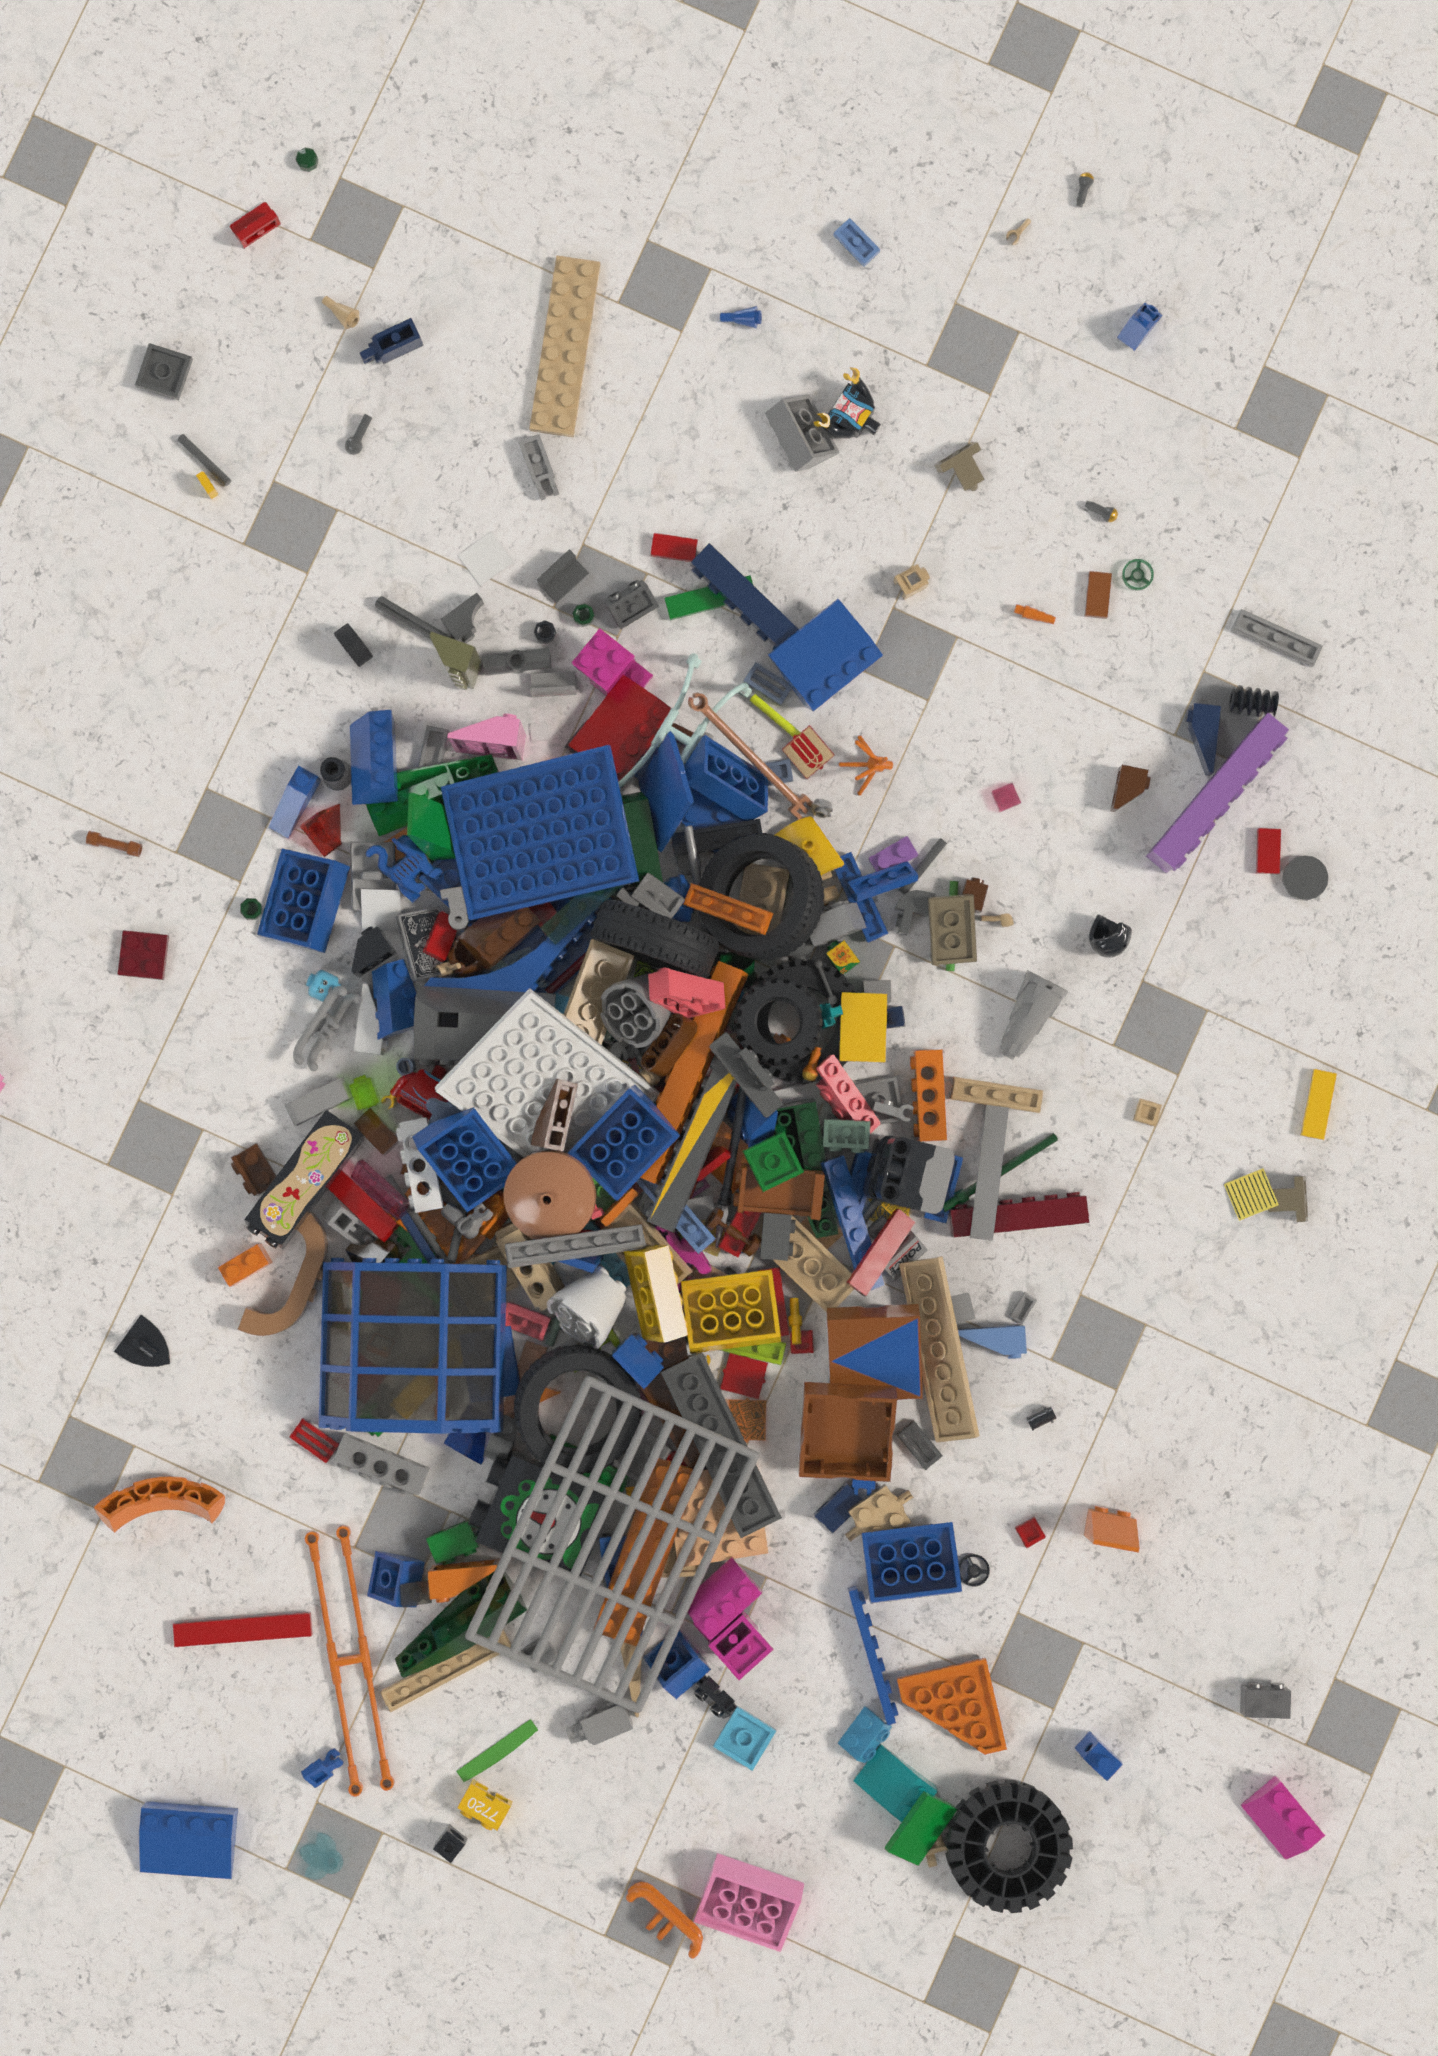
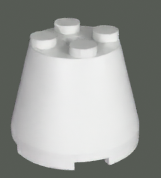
M599 1266L594 1272H588L555 1293L547 1301V1308L549 1313L556 1314L557 1319L560 1321L559 1326L570 1337L584 1346L589 1343L593 1345L594 1349H598L605 1342L626 1302L624 1292L627 1289L622 1282L614 1281L608 1272Z

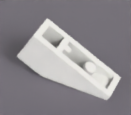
M363 984L353 1051L383 1056L384 1051L388 1050L389 1038L377 1039V1033L379 1032V1021L375 1016V1012L378 1011L371 986Z

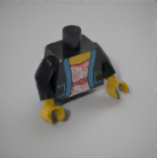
M850 367L853 372L852 377L847 373L843 374L845 380L852 381L851 384L848 383L828 414H817L821 417L822 422L814 421L815 427H823L827 433L836 439L858 438L863 429L875 435L881 426L879 422L871 418L875 411L874 400L868 387L860 378V372L857 368Z

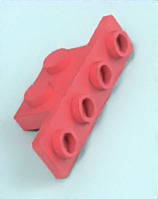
M829 1055L816 1068L823 1078L816 1084L821 1091V1097L830 1104L832 1113L838 1119L871 1121V1134L880 1125L879 1119L835 1055Z

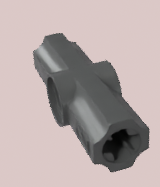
M549 648L525 651L513 650L509 653L482 656L485 676L506 673L520 674L524 671L552 668ZM515 657L523 659V663L518 667L511 665V661Z

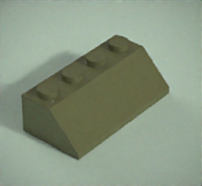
M431 632L430 638L452 682L455 683L454 686L463 690H467V688L474 689L482 666L475 646Z

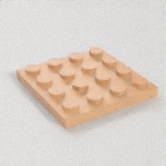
M703 1469L682 1517L683 1520L692 1524L713 1482L708 1469ZM719 1492L702 1526L703 1529L712 1533L715 1532L726 1508ZM730 1519L710 1563L729 1560L731 1557L737 1559L767 1554L768 1547L765 1527L740 1538L732 1519ZM678 1528L674 1540L676 1558H678L689 1532ZM697 1536L684 1567L700 1564L709 1541Z

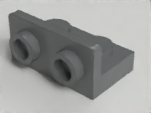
M635 580L629 583L627 589L622 592L612 593L608 596V600L604 602L620 629L659 607L647 583L643 580Z

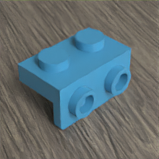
M864 1706L838 1744L857 1761L866 1763L875 1756L876 1748L879 1744L889 1737V1731L892 1726H887L886 1722L868 1707Z

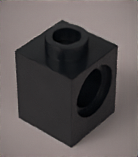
M449 1824L435 1842L433 1850L452 1863L465 1846L468 1838Z

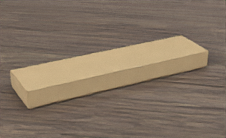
M953 1077L950 1099L1040 1113L1043 1090Z

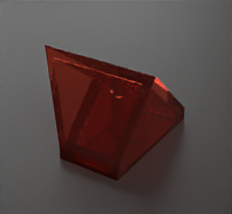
M340 803L317 812L300 825V828L324 857L342 845Z

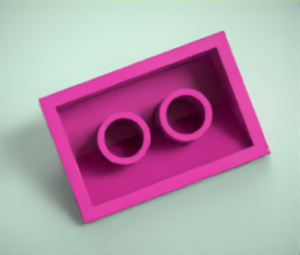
M731 1557L699 1586L687 1613L711 1641L755 1601L763 1591L737 1561Z
M1276 1776L1241 1804L1242 1808L1285 1860L1308 1851L1325 1837L1321 1829Z

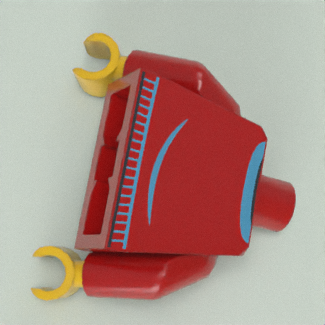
M436 1065L431 1073L425 1069H420L418 1072L406 1074L397 1080L390 1090L391 1094L384 1096L381 1103L384 1104L389 1098L392 1104L388 1109L394 1108L398 1102L421 1117L428 1118L429 1121L432 1113L426 1107L427 1100L436 1098L442 1102H448L447 1099L435 1090V1086L445 1077L447 1071L443 1067Z

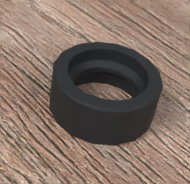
M348 623L334 633V636L358 667H361L373 657L367 646Z

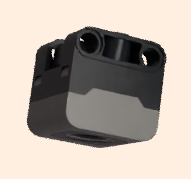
M878 1136L874 1142L872 1156L867 1167V1176L863 1186L864 1194L873 1200L936 1214L944 1206L955 1156L948 1148L905 1137Z

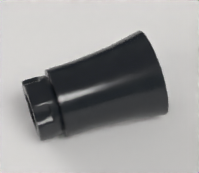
M330 757L321 763L320 773L324 784L328 788L339 791L351 784V766L347 762ZM333 769H338L336 774L331 775Z

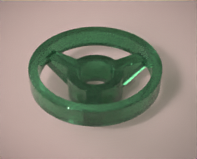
M1143 559L1129 561L1122 571L1124 584L1135 591L1146 589L1154 577L1152 566ZM1137 562L1136 568L1129 577L1125 578L1127 566ZM1141 563H1144L1149 568L1151 573L1150 581L1144 578V571L1140 569ZM1139 572L1141 574V578H1134L1133 573ZM1132 580L1135 583L1143 582L1147 585L1143 587H1133L1127 581Z

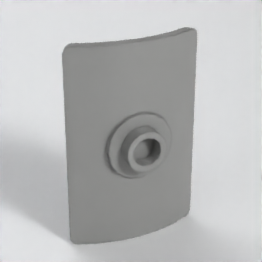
M393 842L350 844L352 910H362L361 889L396 890V883L384 875L378 868L379 855L373 854L371 857H366V850L370 846L380 845L385 848L388 854L387 865L389 867L395 866V844Z

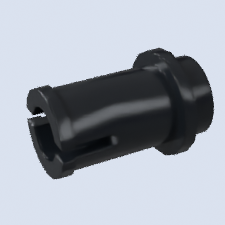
M1045 1406L1044 1410L1026 1417L1032 1431L1049 1422L1054 1423L1053 1420L1057 1419L1051 1406L1048 1408Z

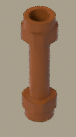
M89 831L86 837V844L98 847L102 845L125 851L128 855L140 857L143 845L137 842L130 841L126 843L103 837L101 833Z

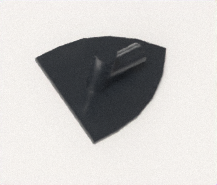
M141 1314L114 1352L125 1360L144 1367H159L170 1364L169 1349L164 1336L150 1320Z

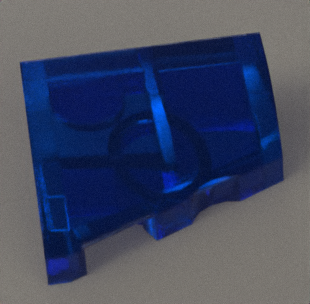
M468 1403L458 1420H487L488 1414ZM457 1429V1433L448 1434L444 1441L445 1445L480 1465L484 1462L486 1432L460 1433V1429Z

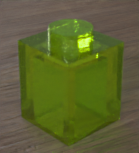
M366 1075L354 1078V1083L349 1084L358 1111L381 1104V1099L372 1077L367 1078Z

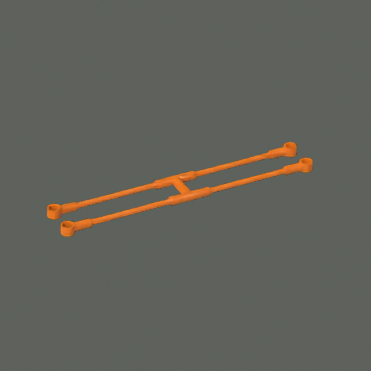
M342 1525L337 1529L336 1535L341 1541L342 1553L346 1560L359 1634L360 1654L337 1657L319 1564L318 1541L320 1536L317 1532L310 1531L305 1536V1542L309 1545L311 1561L314 1563L327 1638L326 1647L332 1682L336 1689L349 1766L347 1768L350 1780L348 1791L351 1796L357 1797L361 1794L363 1785L359 1782L357 1767L354 1765L340 1685L342 1681L339 1667L362 1663L364 1678L367 1680L380 1755L379 1764L382 1776L380 1786L385 1791L391 1790L395 1780L390 1774L388 1759L385 1756L372 1681L373 1671L367 1637L364 1635L351 1561L352 1551L349 1540L351 1529L346 1525ZM340 1529H346L348 1532L347 1536H341ZM310 1534L316 1537L315 1542L309 1541L308 1536ZM385 1779L390 1780L391 1786H385L383 1781ZM357 1785L360 1791L354 1792L352 1786Z

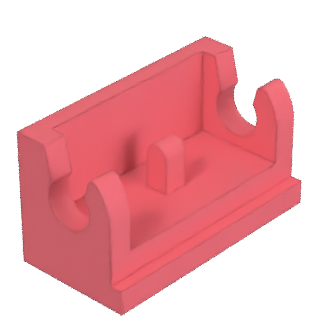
M509 1301L506 1306V1326H511V1329L543 1341L552 1317Z

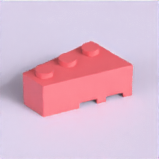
M660 968L657 972L648 974L650 1001L661 1005L673 1013H679L687 1018H692L725 1009L724 983L669 968Z

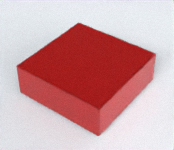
M801 1330V1344H792V1331H790L791 1354L814 1353L813 1330Z
M1035 1517L1015 1527L1026 1549L1046 1538Z

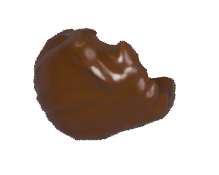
M455 940V944L448 953L450 965L460 963L461 968L453 970V973L460 978L482 975L485 967L459 940Z

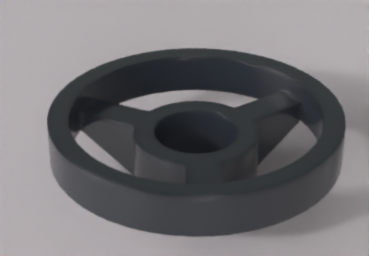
M969 1554L963 1557L959 1562V1571L963 1561L966 1559L969 1566L967 1567L968 1576L965 1580L960 1573L961 1581L972 1587L985 1583L990 1574V1567L986 1559L978 1554ZM970 1557L981 1558L985 1562L987 1570L981 1569L979 1565L972 1563ZM972 1567H977L978 1573L972 1575L970 1573V1569ZM980 1574H986L981 1582L976 1584L968 1583L971 1578H977Z

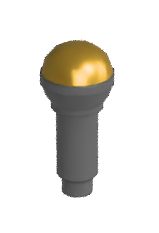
M1087 172L1082 173L1078 179L1080 188L1076 200L1077 207H1083L1088 189L1094 183L1093 175Z
M1087 501L1085 504L1088 510L1101 515L1106 522H1114L1118 517V512L1114 507H1103L1092 501Z

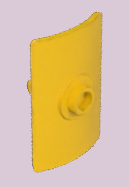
M812 816L799 819L774 835L803 849L813 859L821 876L844 865L843 860Z

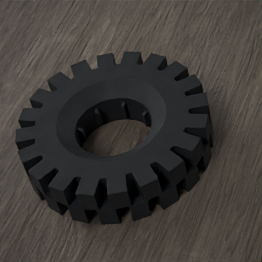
M996 1780L986 1783V1788L982 1790L979 1787L969 1792L970 1798L966 1801L962 1798L956 1806L958 1809L957 1813L947 1824L949 1832L945 1833L944 1845L947 1848L945 1855L952 1875L967 1896L972 1897L973 1901L982 1907H985V1905L989 1906L991 1911L1003 1913L1005 1909L1009 1910L1010 1913H1021L1023 1907H1028L1029 1910L1041 1906L1039 1901L1043 1898L1048 1901L1056 1894L1053 1889L1056 1885H1063L1067 1878L1064 1874L1065 1869H1070L1073 1857L1070 1855V1850L1073 1849V1841L1068 1832L1070 1828L1066 1818L1046 1794L1025 1782L1019 1784L1016 1780H1005L1004 1783L999 1784ZM1005 1824L1007 1826L1010 1824L1021 1825L1024 1831L1028 1830L1032 1838V1842H1030L1032 1851L1028 1860L1025 1859V1863L1022 1866L1013 1870L1012 1868H1009V1870L996 1868L997 1866L994 1862L992 1864L989 1863L986 1852H989L986 1845L990 1835H993L994 1830Z

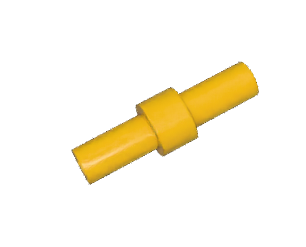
M790 1298L791 1316L788 1319L792 1330V1344H801L800 1326L803 1324L802 1316L799 1313V1298Z

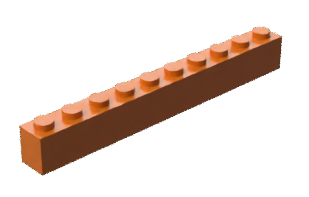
M718 961L717 966L715 965L712 968L710 978L711 980L724 983L725 1009L692 1017V1020L697 1024V1032L675 1063L672 1071L667 1074L665 1078L666 1086L656 1099L657 1108L680 1135L714 1057V1053L710 1050L709 1045L724 1034L748 977V974L743 970ZM679 1137L640 1178L657 1185L661 1182L664 1170L671 1159Z

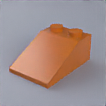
M1095 1506L1094 1509L1088 1508L1083 1535L1092 1544L1139 1553L1137 1520L1131 1516V1512L1117 1510V1513L1108 1512L1109 1508Z
M500 1559L450 1563L444 1566L443 1564L432 1565L428 1570L430 1600L436 1599L437 1603L450 1601V1598L494 1572Z

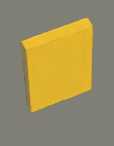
M842 992L841 1007L843 1015L840 1018L839 1061L885 1063L887 994Z

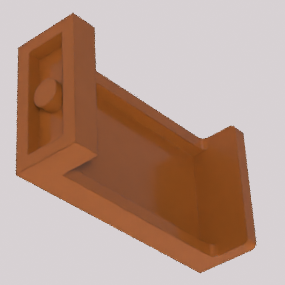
M741 1164V1170H736L735 1183L739 1184V1192H734L733 1206H737L739 1213L743 1211L809 1216L813 1220H820L825 1174L823 1171L803 1169L804 1173L762 1193L749 1164Z

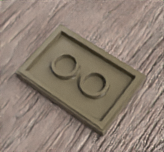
M974 895L928 897L931 964L945 965L977 962Z

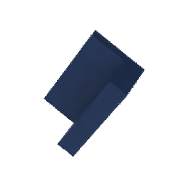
M845 1482L814 1513V1516L833 1534L851 1517L848 1509L861 1501L862 1498L859 1494L855 1495L854 1489Z

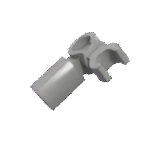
M448 1203L441 1210L442 1216L467 1239L477 1236L483 1221H487L493 1216L489 1209L482 1213L486 1209L482 1203L477 1205L474 1213L468 1217L452 1203Z

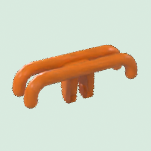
M637 1882L628 1889L626 1896L628 1902H633L636 1898L642 1897L658 1910L645 1928L650 1931L662 1918L666 1917L668 1921L659 1930L656 1938L662 1940L676 1926L692 1941L688 1955L691 1959L696 1958L701 1951L703 1935L699 1927L648 1882Z

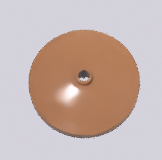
M542 1150L526 1156L511 1170L504 1187V1204L513 1224L521 1232L533 1239L579 1233L592 1217L596 1204V1189L589 1171L579 1160L561 1151ZM544 1196H549L551 1198V1202H549V1200H546Z

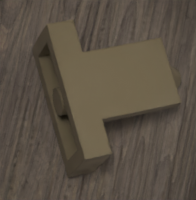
M971 442L934 464L938 473H944L953 468L964 491L968 489L976 491L978 483L985 480L972 457L981 451L978 442Z
M1306 1176L1294 1177L1295 1188L1272 1189L1279 1205L1268 1209V1212L1296 1211L1297 1222L1308 1221Z

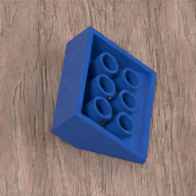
M837 598L770 652L768 656L803 705L814 712L881 658L883 654L858 621Z
M282 848L257 935L325 953L350 866L335 860Z
M634 1084L576 1143L568 1154L579 1160L589 1171L590 1175L618 1201L677 1140L680 1134L656 1105Z
M474 1107L433 1122L412 1136L419 1152L467 1212L505 1187L508 1175L517 1164Z
M953 1522L862 1533L870 1604L962 1592Z
M147 1801L141 1807L140 1872L232 1879L238 1808Z

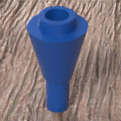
M757 306L735 311L734 313H720V322H735L757 329L758 324L762 322V312L758 310Z

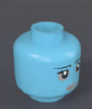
M324 970L317 971L315 975L311 973L306 982V986L309 987V996L321 1002L324 1001L334 987L341 986V984L338 983L339 979L337 976Z

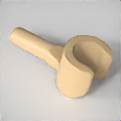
M1027 218L1019 228L1010 230L1006 235V240L1009 236L1015 235L1017 239L1012 245H1017L1020 235L1031 223V220Z
M1008 913L996 916H981V921H1001L1002 928L1014 924L1012 916Z
M449 962L436 965V968L440 971L439 978L452 975L453 970L461 968V964L450 965Z

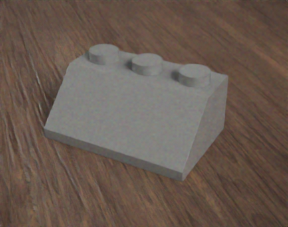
M809 394L782 399L765 412L769 424L773 428L795 472L810 469L840 453L831 435L823 427L814 426V421L822 422V419L817 415L819 412Z

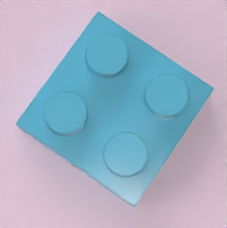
M737 1706L713 1747L753 1771L776 1733V1729Z

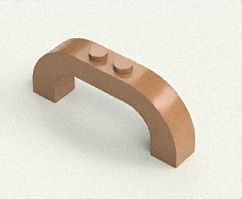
M312 1211L298 1229L306 1243V1254L287 1303L276 1313H264L251 1307L246 1308L237 1330L257 1336L272 1335L285 1331L297 1323L304 1315L309 1303L314 1302L318 1292L315 1287L317 1282L323 1279V1262L327 1258L328 1239L324 1226Z

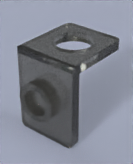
M422 1575V1581L400 1585L401 1606L403 1608L432 1603L429 1594L428 1578Z

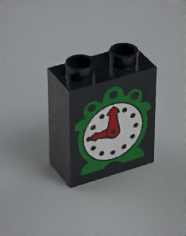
M514 1450L511 1451L508 1460L496 1456L486 1479L487 1483L496 1486L489 1503L480 1499L477 1500L467 1524L478 1529L475 1542L498 1552H504L544 1464ZM553 1472L550 1473L516 1546L517 1549L529 1553L564 1477ZM572 1481L540 1549L538 1558L550 1563L585 1486ZM593 1490L558 1567L571 1572L604 1501L605 1495ZM595 1540V1542H594V1544H593V1546H592V1548H591V1551H590V1553H589V1555H588V1557H587V1559H586V1561H585V1564H584V1566H583V1568H582V1570H581L579 1576H582V1573H583V1571H584V1569H585V1566H586V1564H587V1562H588V1559H589V1557H590V1555H591V1552H592L593 1547H594V1545H595V1543H596V1540Z

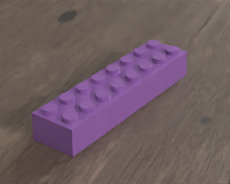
M1270 713L1263 716L1149 851L1146 857L1165 873L1171 870L1175 872L1187 860L1184 857L1185 854L1189 855L1202 842L1199 840L1200 836L1204 837L1216 825L1213 821L1222 817L1230 808L1228 803L1237 800L1245 789L1242 786H1247L1258 775L1259 772L1256 769H1261L1273 757V754L1270 752H1275L1288 739L1285 735L1289 729Z

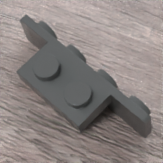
M728 1033L722 1034L709 1045L710 1050L765 1118L769 1117L783 1105V1102L771 1088L775 1084L772 1081V1074L767 1068L761 1067L757 1062L759 1060L757 1055L751 1049L743 1048L740 1050Z

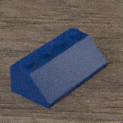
M392 710L369 711L350 725L353 805L398 801L396 736Z
M703 736L685 764L689 786L744 821L754 820L767 813L768 779L747 761L708 736Z

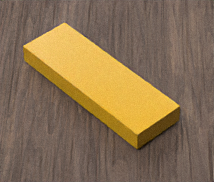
M1313 1069L1300 1136L1324 1140L1337 1073Z

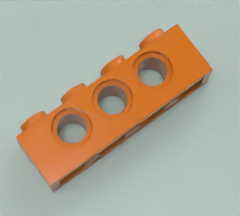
M943 1049L914 1051V1056H910V1068L915 1070V1078L911 1079V1090L916 1092V1101H912V1106L914 1107L912 1110L913 1115H917V1124H913L914 1137H918L920 1142L946 1141ZM924 1067H929L933 1071V1076L929 1080L921 1076V1070ZM926 1089L931 1090L934 1094V1099L931 1102H925L922 1098V1093ZM926 1112H931L935 1116V1122L932 1125H927L923 1121V1116Z

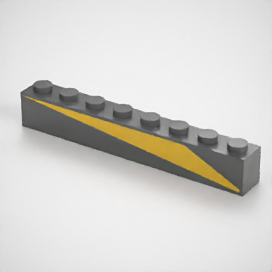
M716 1056L713 1057L709 1067L713 1069L710 1077L705 1076L700 1089L703 1090L700 1098L696 1097L692 1105L693 1116L691 1120L687 1118L682 1131L685 1132L682 1141L678 1139L673 1150L676 1155L673 1162L668 1161L664 1173L667 1176L664 1183L659 1182L656 1188L655 1195H658L654 1204L650 1203L645 1214L648 1216V1222L673 1233L738 1086L737 1082Z

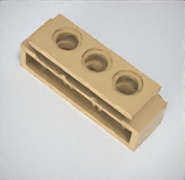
M512 1221L495 1232L496 1243L505 1258V1244L533 1240V1238L521 1232ZM551 1262L531 1265L532 1268L528 1266L512 1268L534 1307H539L541 1311L547 1308V1301L555 1293L565 1288Z

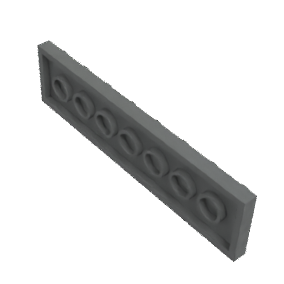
M702 1352L661 1371L684 1419L748 1447ZM695 1434L693 1440L701 1454L707 1439ZM715 1443L706 1463L712 1480H714L728 1449ZM737 1452L718 1491L725 1507L748 1460V1457ZM755 1465L731 1517L740 1538L782 1518L757 1465Z

